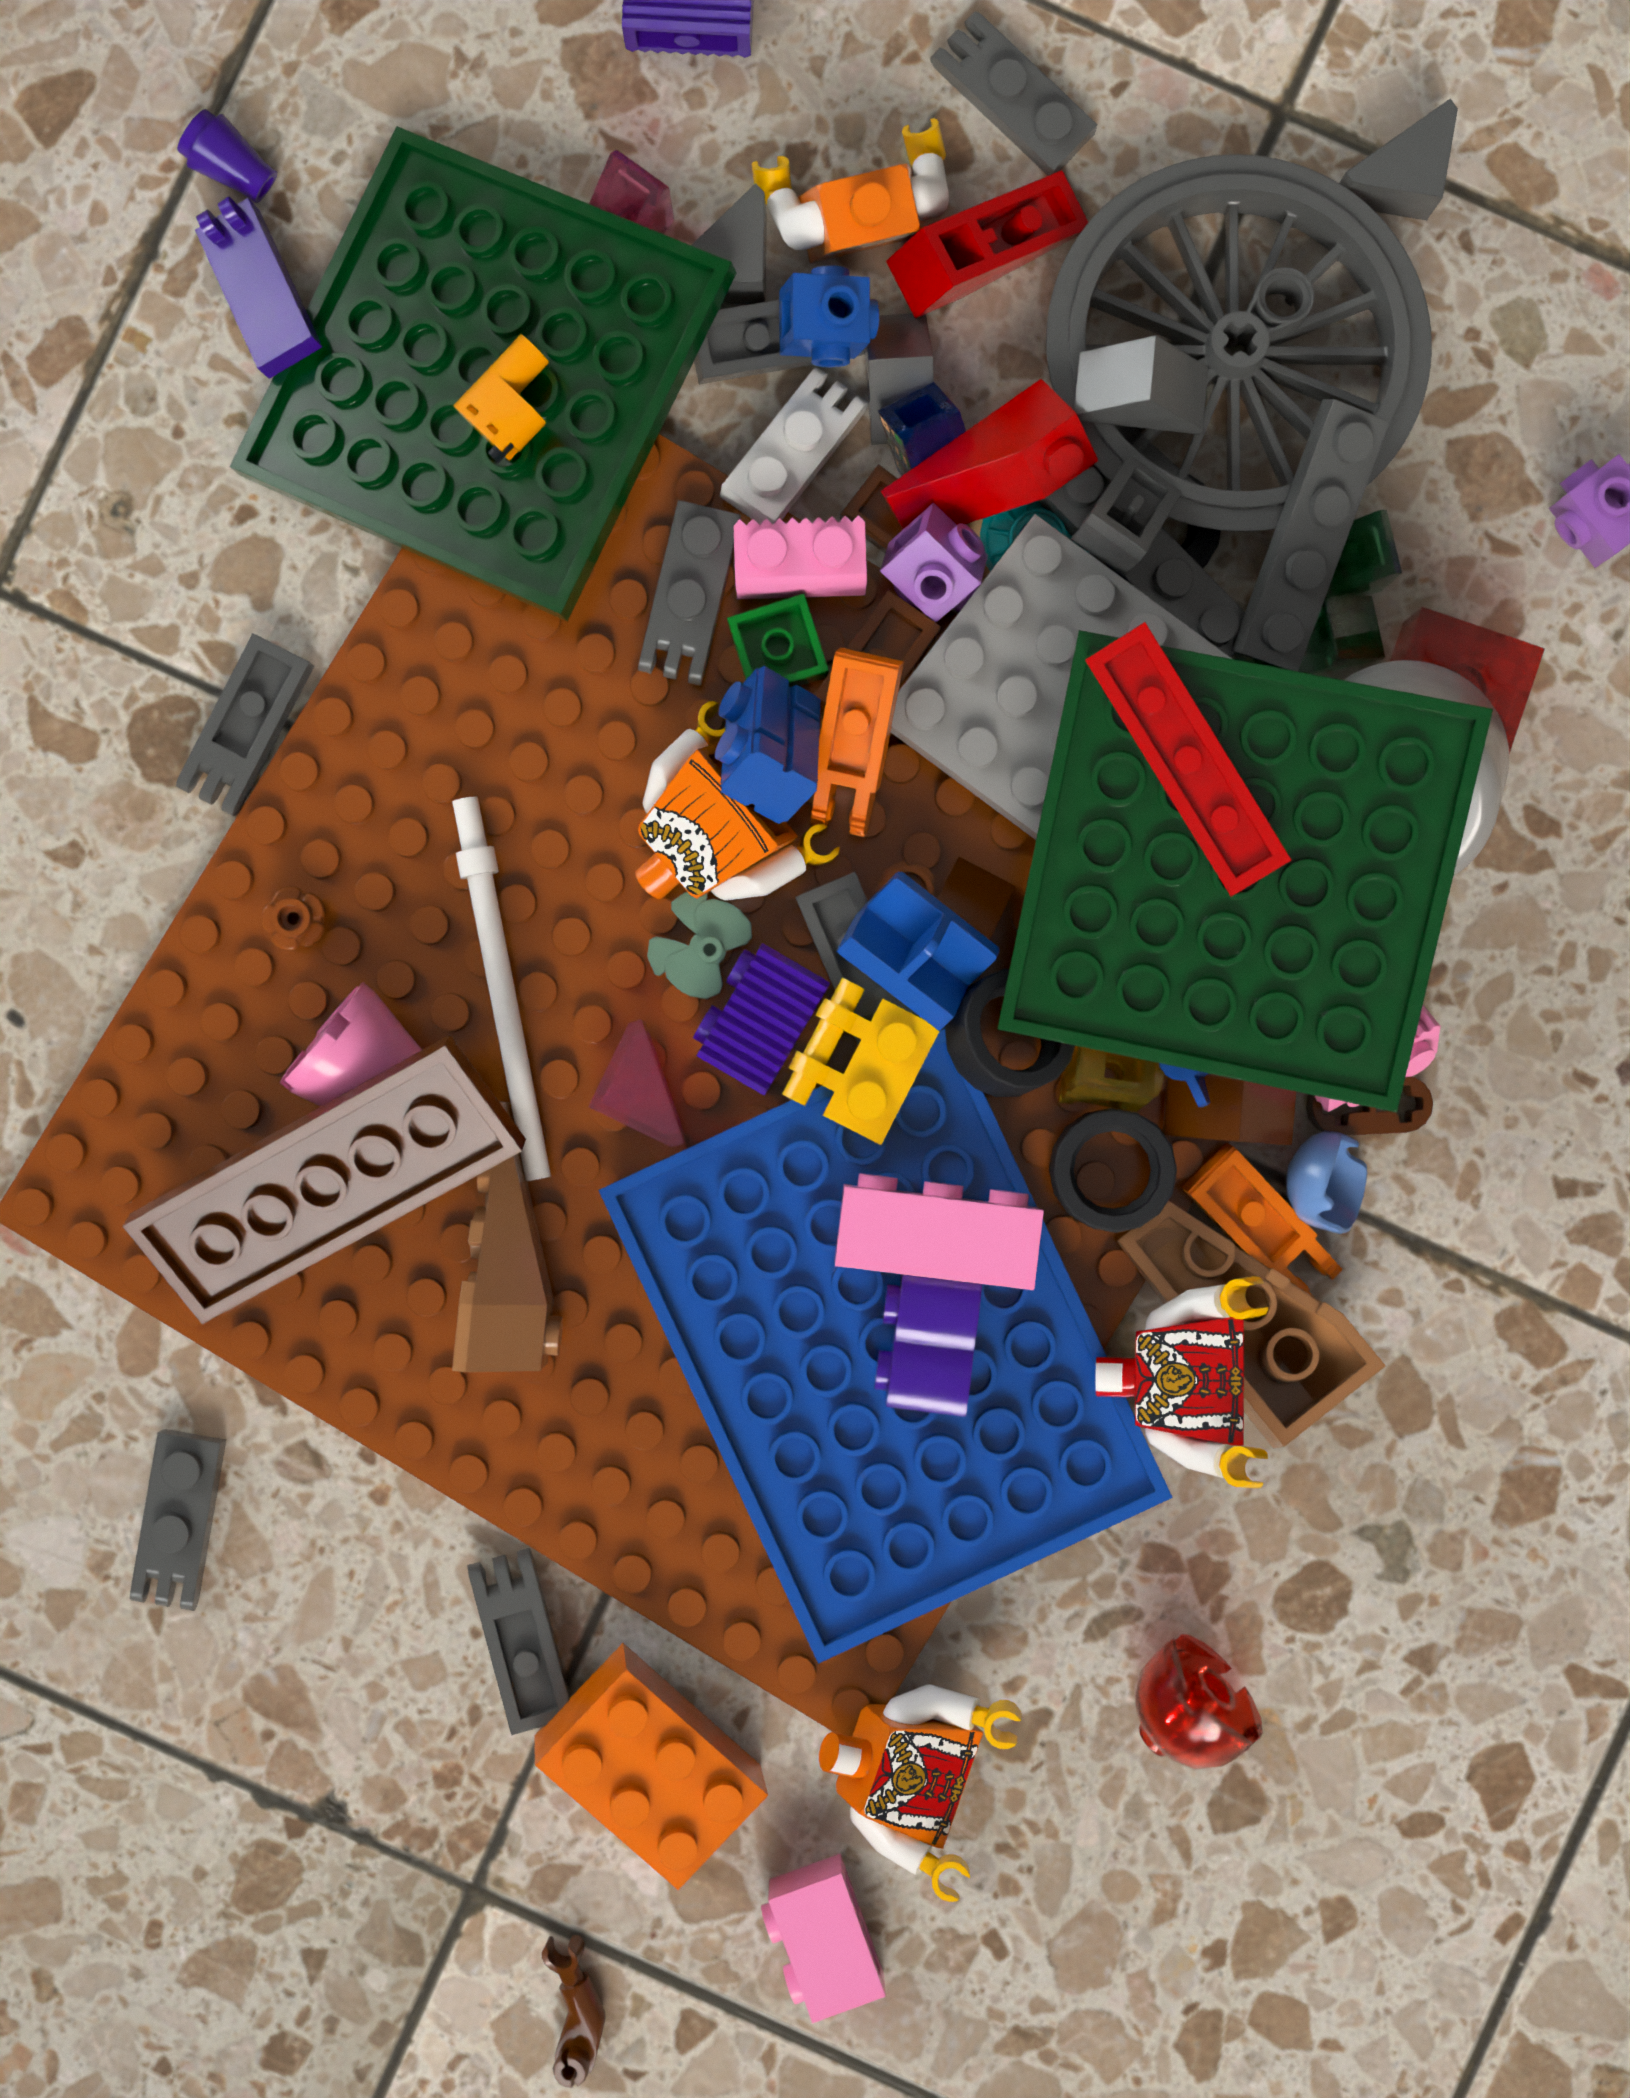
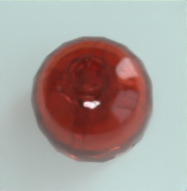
M1181 1634L1177 1639L1173 1638L1165 1643L1140 1671L1135 1684L1136 1713L1141 1723L1139 1725V1732L1148 1748L1158 1756H1167L1172 1761L1195 1770L1222 1767L1239 1758L1249 1750L1251 1745L1261 1738L1263 1734L1261 1716L1247 1688L1244 1686L1235 1693L1231 1685L1220 1675L1232 1669L1227 1662L1206 1643L1189 1634Z

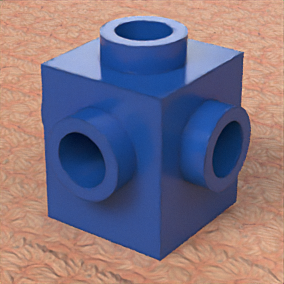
M820 266L813 268L811 274L792 273L779 290L780 355L811 357V363L819 367L846 366L850 364V359H855L870 344V339H875L877 335L879 305L876 299H870V277L850 276V270L842 266Z

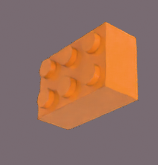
M624 1643L570 1697L569 1701L550 1722L534 1735L535 1766L677 1890L690 1879L768 1796L761 1765Z

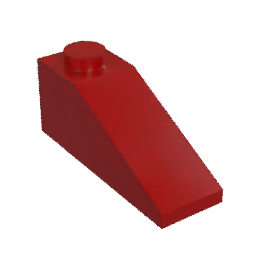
M1061 170L921 228L889 257L886 263L916 319L964 298L1076 238L1089 222Z
M1040 379L881 490V493L902 530L933 502L956 525L959 523L968 524L1045 499L1099 460L1077 413L1047 383Z

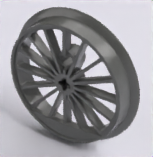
M1242 154L1214 155L1176 163L1143 177L1112 198L1085 226L1069 250L1052 292L1046 328L1049 375L1053 390L1072 409L1079 353L1110 346L1086 344V322L1090 307L1182 344L1173 346L1208 367L1207 388L1211 384H1214V387L1205 407L1203 431L1200 435H1193L1180 469L1151 443L1164 430L1147 429L1142 434L1136 427L1080 421L1099 460L1094 466L1109 481L1113 479L1126 458L1131 455L1182 491L1168 517L1190 525L1238 532L1276 529L1294 475L1259 394L1307 441L1314 421L1275 383L1321 402L1323 399H1335L1390 421L1367 486L1387 467L1401 449L1416 422L1426 394L1432 357L1430 317L1421 282L1404 247L1383 219L1353 192L1321 173L1285 160ZM1211 213H1221L1225 216V315L1183 220L1185 218ZM1238 213L1266 217L1276 220L1281 224L1245 312L1239 311ZM1162 227H1168L1206 315L1152 264L1134 244L1150 233ZM1290 228H1296L1307 234L1329 250V253L1306 275L1289 267L1274 269ZM1118 260H1123L1189 326L1099 290L1098 285L1112 265ZM1334 263H1342L1356 280L1363 295L1307 317L1314 303V289L1312 285ZM1272 294L1286 296L1284 301L1289 306L1294 305L1295 314L1282 317L1272 313L1266 305L1265 297ZM1365 310H1370L1373 314L1380 347L1277 346ZM1240 344L1246 351L1245 353L1238 351L1231 356L1224 348L1231 349ZM1281 364L1378 365L1381 374L1376 402L1373 403ZM1225 388L1227 490H1220L1198 485L1187 475L1222 391ZM1240 395L1280 487L1257 491H1240Z

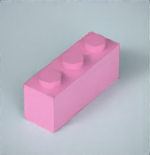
M861 1173L858 1176V1185L844 1184L834 1260L835 1266L1034 1290L1044 1210L1028 1206L1029 1194L990 1189L988 1201L962 1198L964 1186L924 1181L923 1193L897 1190L898 1178Z

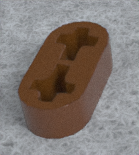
M1405 1077L1403 1085L1404 1096L1415 1097L1416 1106L1415 1109L1405 1111L1403 1122H1399L1397 1112L1376 1111V1108L1362 1105L1363 1112L1344 1113L1341 1117V1124L1335 1125L1334 1116L1323 1114L1322 1104L1316 1100L1315 1095L1310 1094L1307 1097L1306 1111L1308 1119L1320 1131H1334L1345 1135L1407 1133L1418 1130L1426 1124L1432 1114L1433 1099L1430 1090L1422 1081L1415 1077Z

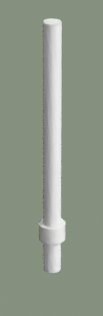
M478 797L461 798L452 801L462 851L456 853L460 878L468 880L514 1123L526 1138L523 1150L520 1152L525 1180L531 1181L550 1177L551 1173L493 874L499 872L494 846H487Z

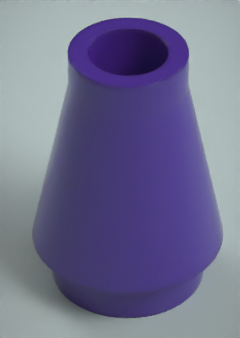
M207 109L200 111L184 130L177 146V151L187 158L188 168L244 194L255 203H259L266 196L277 178L278 172L260 157L224 114L215 116Z

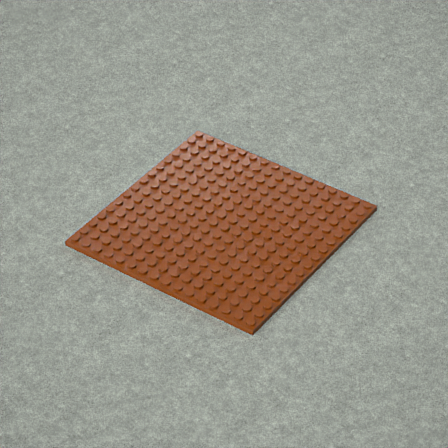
M658 434L568 622L401 548L0 1202V1223L834 1733L852 1736L860 1712L864 1707L869 1704H888L890 1699L895 1696L951 1602L818 1664L598 1190L792 1100L782 1095L793 1073V1070L788 1067L796 1051L804 1052L816 1029L820 1018L816 1017L815 1014L823 999L830 1000L835 992L800 911L796 896L856 872L867 901H869L875 895L877 885L883 881V871L897 862H905L910 866L919 863L927 867L935 877V884L933 886L939 894L958 857L965 859L1016 886L990 940L999 947V954L996 960L970 984L972 985L1002 969H1010L1036 840L894 734L890 733L881 786L876 792L871 822L865 837L852 835L849 832V816L854 804L856 789L837 785L833 817L829 820L826 829L816 835H812L810 839L811 849L818 855L825 856L835 848L840 847L838 855L833 860L821 866H812L807 863L806 871L765 896L724 901L716 897L712 892L708 893L707 900L717 899L734 905L741 910L752 924V939L745 946L726 951L725 959L719 964L723 981L720 994L708 1000L690 997L677 989L667 979L666 972L661 976L654 974L647 957L650 939L657 936L676 940L689 946L691 939L696 933L684 925L671 910V902L684 892H687L680 883L665 897L657 899L642 888L635 875V871L654 854L653 850L638 832L639 824L647 815L642 802L652 763L687 729L696 730L698 728V714L702 705L709 701H715L720 706L725 693L732 684L737 681L741 683L746 681L728 627L727 618L788 599H737L735 559L733 554L702 685L688 683V671L693 657L684 655L677 679L663 677L668 652L659 649L656 665L652 673L638 671L641 651L678 500L740 514L741 521L746 525L752 520L720 497L722 484L729 477L728 475ZM787 512V514L782 519V521L785 524H787L792 517L798 523L802 521L801 519L797 518L789 512ZM867 559L865 595L805 597L829 673L832 670L835 652L840 647L847 649L885 593L890 590L897 595L893 583L880 572L881 568ZM950 610L938 622H936L939 626H941L939 634L931 643V645L924 653L920 661L917 663L915 668L912 670V672L905 680V682L909 679V677L912 675V673L915 671L918 665L922 662V660L932 649V647L935 645L938 639L942 636V634L945 632V630L948 628L951 622L955 619V617L957 616L956 613ZM825 679L800 687L815 694ZM822 705L820 710V733L825 707ZM719 707L716 714L706 721L707 726L713 730L725 728L726 719L719 716ZM814 794L786 822L798 836L788 845L798 847L801 836L813 826L810 822ZM466 797H478L487 846H494L499 872L493 874L551 1173L550 1177L527 1182L554 1297L553 1316L563 1317V1332L559 1355H549L548 1364L541 1371H452L462 1281H468L471 1271L477 1272L479 1259L471 1258L470 1245L468 1244L470 1223L474 1218L476 1207L485 1206L486 1193L478 1192L477 1176L208 1322L201 1324L122 1226L130 1213L321 1107L291 1093L279 1082L301 1051H305L317 1036V1031L362 982L376 992L421 1050L451 1035L497 1100L510 1102L468 880L460 878L456 853L462 851L452 801ZM286 887H298L302 890V893L315 894L322 901L326 912L324 916L325 929L321 938L310 947L299 946L295 951L284 950L276 946L271 940V933L265 931L262 926V912L265 905L274 901V894ZM291 913L288 917L291 925H296L300 920L297 913ZM762 943L830 982V986L765 1096L697 1057L696 1055L703 1044L693 1039L695 1032L710 1007L713 1005L723 1011L736 989L727 984L726 980L743 951L746 949L756 955ZM999 996L990 1000L982 1010L980 1017L982 1039L989 1053L1002 1066L1012 1070H1024L1032 1066L1038 1059L1041 1049L1040 1038L998 1030L1004 996ZM843 1031L826 1064L844 1074L858 1047L853 1035ZM1075 1046L1071 1062L1056 1080L1019 1097H994L985 1092L983 1093L1036 1206L1044 1210L1043 1221L1103 1349H1105L1146 1280L1117 1242L1130 1230L1115 1233L1093 1229L1068 1214L1053 1193L1049 1174L1052 1148L1067 1125L1085 1113L1107 1108L1139 1113L1158 1125L1162 1131L1167 1076L1157 1062ZM817 1083L814 1089H816V1088H818V1087H820V1086H822V1085H820V1084ZM1110 1131L1097 1134L1084 1143L1076 1156L1074 1174L1077 1186L1085 1198L1097 1206L1113 1209L1127 1206L1141 1196L1148 1185L1151 1168L1148 1154L1137 1140L1125 1133ZM1165 1135L1172 1145L1177 1166L1173 1194L1168 1201L1188 1212L1194 1201L1181 1187L1226 1142L1229 1144L1230 1141Z

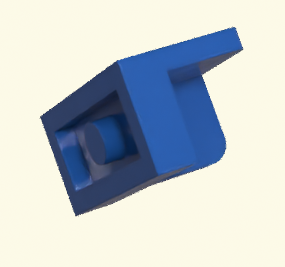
M896 872L855 915L836 952L940 1031L955 1017L968 986L996 960L1000 949L905 873Z

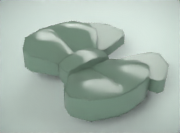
M684 892L671 902V910L684 925L696 934L691 939L689 946L676 940L655 936L649 940L647 957L655 975L661 976L666 972L667 979L681 992L690 997L708 1000L720 994L723 981L719 964L725 959L726 951L745 946L752 939V924L740 909L730 903L717 899L707 900L708 893L696 899L688 892Z

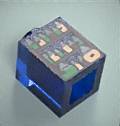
M935 382L878 410L897 470L901 476L966 431L960 410Z

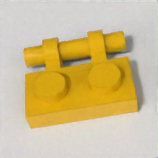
M841 978L831 999L824 998L815 1014L816 1017L820 1018V1021L804 1052L796 1051L788 1067L793 1070V1073L782 1095L805 1106L817 1083L834 1091L823 1116L881 1145L939 1031L924 1019L885 999L881 1000L871 1022L853 1012L865 989ZM843 1031L861 1040L844 1074L826 1065Z

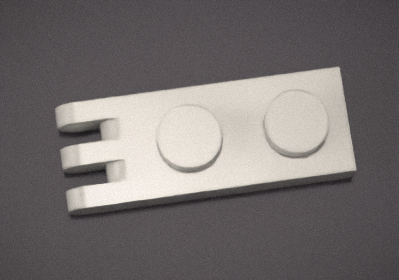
M817 366L810 372L722 484L720 497L749 518L754 519L758 524H761L765 519L774 524L779 518L781 520L784 518L868 407L869 402L857 395L844 412L837 407L848 391V387L839 381H836L823 398L816 394L824 385L828 375Z

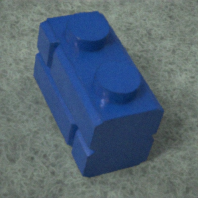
M763 666L759 669L756 668L744 683L737 681L732 684L725 693L718 712L720 717L726 719L725 732L717 744L715 758L722 762L721 793L745 806L754 804L755 812L780 824L787 822L817 791L821 699L798 685L789 687L788 679Z

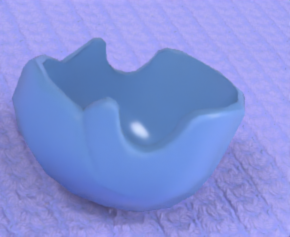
M1325 1130L1308 1138L1293 1156L1287 1168V1198L1289 1205L1304 1223L1337 1234L1350 1231L1359 1214L1368 1174L1366 1163L1351 1155L1347 1149L1349 1147L1358 1148L1359 1142L1340 1132Z

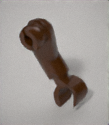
M572 1935L568 1944L570 1956H564L557 1952L552 1936H549L542 1951L544 1964L550 1970L559 1974L562 1981L559 1989L568 2009L552 2068L558 2083L568 2088H572L574 2083L577 2086L581 2085L586 2080L588 2074L592 2072L606 2019L605 2010L587 1972H582L579 1965L585 1943L583 1938L578 1935Z

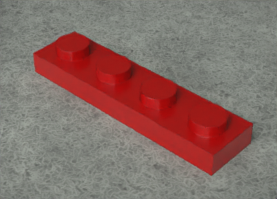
M1146 622L1085 659L1231 897L1291 861L1290 856Z

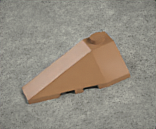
M499 1101L513 1120L510 1102ZM518 1153L477 1176L478 1192L486 1193L485 1206L476 1207L474 1218L470 1223L468 1244L470 1245L471 1258L479 1259L477 1272L471 1271L468 1281H462L452 1371H541L548 1364V1356H558L560 1352L563 1317L553 1316L554 1297L529 1186L525 1180L521 1154Z
M1170 1201L1166 1203L1159 1215L1142 1227L1130 1230L1117 1241L1163 1304L1189 1289L1226 1285L1234 1279L1252 1276L1263 1279V1284L1250 1285L1245 1293L1246 1301L1251 1308L1268 1307V1312L1260 1317L1244 1319V1413L1273 1449L1285 1447L1386 1366L1343 1313L1291 1283L1289 1278L1275 1269H1270L1237 1248L1232 1241Z

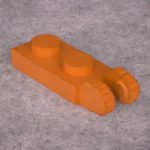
M841 647L835 652L819 738L818 782L811 811V825H828L835 809L834 799L837 785L856 789L854 804L849 816L850 834L865 837L867 834L876 792L881 786L904 661Z
M1227 1142L1181 1187L1240 1250L1268 1268H1273L1290 1279L1291 1283L1311 1296L1313 1295L1310 1293V1288L1287 1268L1301 1252L1309 1259V1263L1323 1276L1333 1280L1342 1271L1340 1265L1315 1240L1318 1236L1315 1231L1298 1218L1294 1209L1234 1146Z

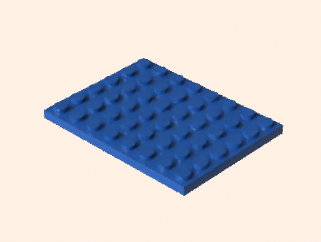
M945 1029L939 1031L881 1145L823 1116L834 1091L820 1086L813 1090L805 1106L790 1100L598 1190L818 1664L1173 1498L1141 1428L1135 1426V1416L1126 1397H1096V1357L1107 1356L1044 1221H1042L1034 1290L982 1284L966 1417L886 1407V1391L874 1389L879 1350L891 1351L895 1325L882 1323L887 1284L900 1286L901 1274L835 1266L834 1260L844 1184L858 1185L859 1173L898 1178L897 1190L923 1193L924 1181L964 1186L962 1198L981 1201L989 1200L990 1189L1029 1194L1028 1206L1037 1207L984 1093L975 1089L957 1072L947 1051Z

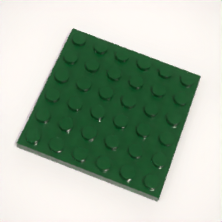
M396 126L306 310L323 347L273 377L230 464V468L246 479L568 622L737 272L731 261ZM522 334L549 361V364L519 394L545 420L546 424L510 461L504 457L497 463L488 453L493 445L453 405L514 340Z
M1079 630L998 1030L1397 1112L1493 709L1160 645L1291 858L1290 862L1231 897L1085 659L1111 644L1119 637Z

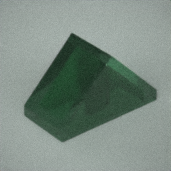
M1378 510L1353 521L1322 606L1381 592L1402 574L1387 510Z

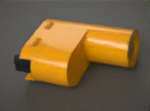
M522 334L514 340L453 405L493 445L488 453L497 463L504 457L510 461L546 424L545 420L519 394L549 364V361Z

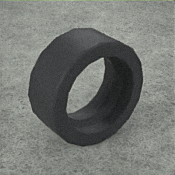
M1002 969L968 986L955 1017L945 1025L947 1051L957 1072L975 1089L994 1097H1019L1056 1080L1071 1062L1075 1045L1040 1038L1041 1049L1038 1059L1032 1066L1024 1070H1012L1002 1066L989 1053L981 1036L980 1017L983 1008L990 1000L1005 995L1010 969Z
M1107 1108L1085 1113L1064 1128L1052 1148L1049 1174L1053 1193L1068 1214L1093 1229L1117 1233L1140 1228L1161 1213L1173 1194L1177 1166L1172 1145L1158 1125L1139 1113ZM1110 1131L1125 1133L1137 1140L1148 1154L1151 1168L1148 1185L1141 1196L1127 1206L1113 1209L1097 1206L1085 1198L1077 1186L1074 1174L1076 1156L1084 1143L1097 1134Z

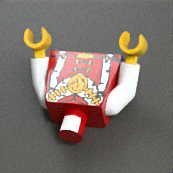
M1256 1276L1234 1279L1226 1285L1186 1290L1150 1312L1146 1320L1145 1330L1136 1331L1135 1358L1096 1357V1397H1135V1426L1145 1428V1435L1152 1446L1187 1469L1224 1478L1228 1484L1241 1488H1261L1263 1486V1482L1249 1479L1245 1472V1465L1250 1457L1268 1459V1454L1265 1450L1244 1447V1319L1260 1317L1268 1312V1307L1253 1309L1246 1301L1245 1293L1250 1285L1264 1283L1263 1279Z

